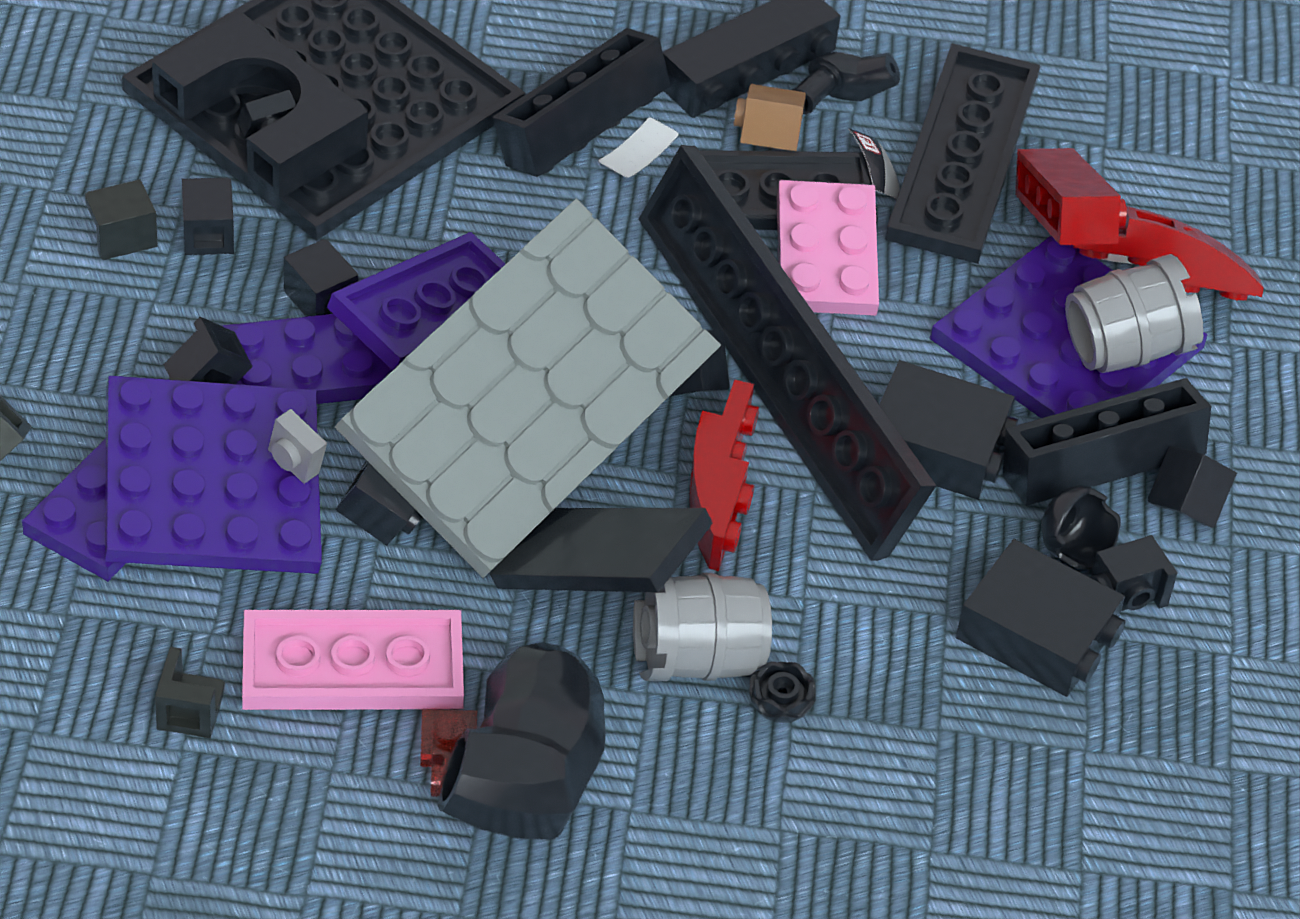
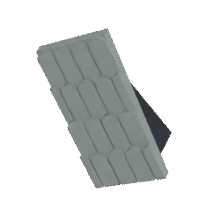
M577 198L361 399L335 426L336 430L482 578L497 566L721 346L706 329H702L701 324L670 292L667 293L664 290L665 287L633 255L631 256L628 253L629 251L597 218L594 219L592 217L593 214Z

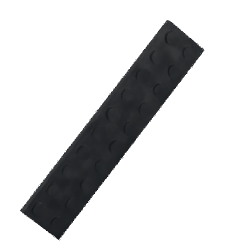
M681 145L638 220L713 330H723L726 349L748 381L754 384V390L871 561H878L889 557L936 488V484L696 146Z

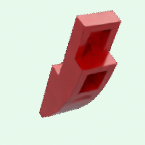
M1126 206V225L1124 228H1119L1118 244L1073 245V248L1080 249V254L1087 257L1106 259L1109 254L1128 256L1127 260L1140 266L1146 265L1152 259L1172 254L1180 260L1190 276L1188 279L1181 280L1185 291L1189 293H1198L1200 288L1219 290V295L1225 298L1240 301L1247 300L1248 295L1262 297L1264 287L1258 274L1229 248L1194 227L1151 211Z
M735 379L722 415L702 410L696 431L689 485L690 508H706L713 522L709 530L698 542V546L708 568L716 571L720 570L725 552L735 553L742 528V523L737 522L736 519L738 513L748 514L755 485L746 483L749 462L744 461L747 443L741 441L743 435L753 436L759 415V407L751 405L754 384Z

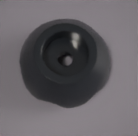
M771 661L764 665L760 671L753 673L749 684L750 700L759 714L766 719L778 723L794 722L805 716L814 706L816 701L815 681L796 662Z

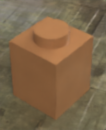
M750 84L747 99L738 98L734 126L742 127L740 143L797 151L806 92Z

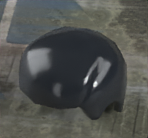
M1077 485L1064 489L1050 501L1041 519V529L1044 545L1055 558L1076 569H1093L1097 552L1116 545L1121 519L1119 514L1106 504L1107 496L1091 487Z

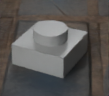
M290 409L275 419L268 450L281 468L291 471L305 484L319 474L327 442Z

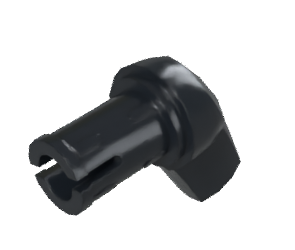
M829 52L809 63L808 76L792 90L806 92L803 114L807 115L812 113L815 107L827 95L846 101H864L897 86L900 82V71L896 61L888 52L865 57L842 52Z

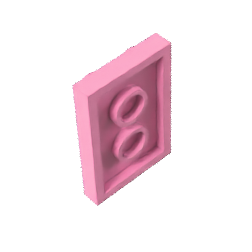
M779 180L777 189L778 263L813 312L876 316L879 307L875 185Z

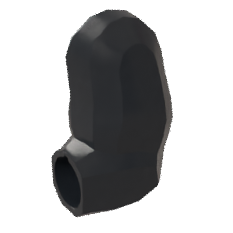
M540 642L520 646L497 664L486 681L484 720L480 728H466L458 738L449 757L438 801L440 811L477 829L515 839L552 840L561 835L594 774L605 749L604 695L598 678L578 655L562 646Z

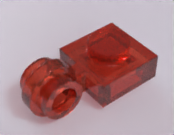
M422 709L420 767H431V797L440 796L443 775L458 738L466 728L477 729V711Z

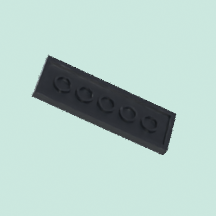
M951 43L888 223L885 240L979 264L1037 84L1041 65Z

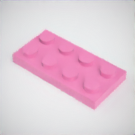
M244 610L243 710L463 709L464 681L461 610Z

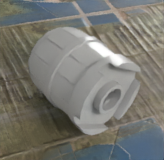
M1168 254L1152 259L1144 266L1110 271L1105 276L1077 286L1074 292L1067 296L1065 308L1069 333L1073 345L1087 369L1090 371L1096 369L1101 373L1132 366L1137 368L1171 353L1180 355L1198 349L1196 344L1202 343L1203 319L1196 293L1186 294L1181 280L1188 279L1190 276L1177 257Z
M701 573L697 576L670 577L658 593L646 592L645 600H634L633 642L636 661H647L648 670L639 672L641 678L645 681H668L672 676L715 681L717 678L752 675L757 669H761L767 664L772 642L771 605L765 586L755 583L752 578Z

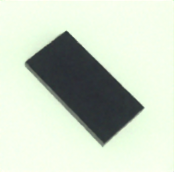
M699 150L755 230H778L777 189L779 180L872 185L869 167L863 152ZM876 209V228H877L878 216H877V209Z
M555 508L490 573V576L498 589L658 593L709 530L713 522L706 508Z

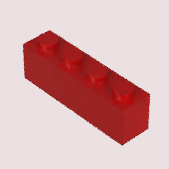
M1074 148L1017 149L1015 195L1059 245L1118 244L1119 228L1125 227L1127 219L1125 200Z

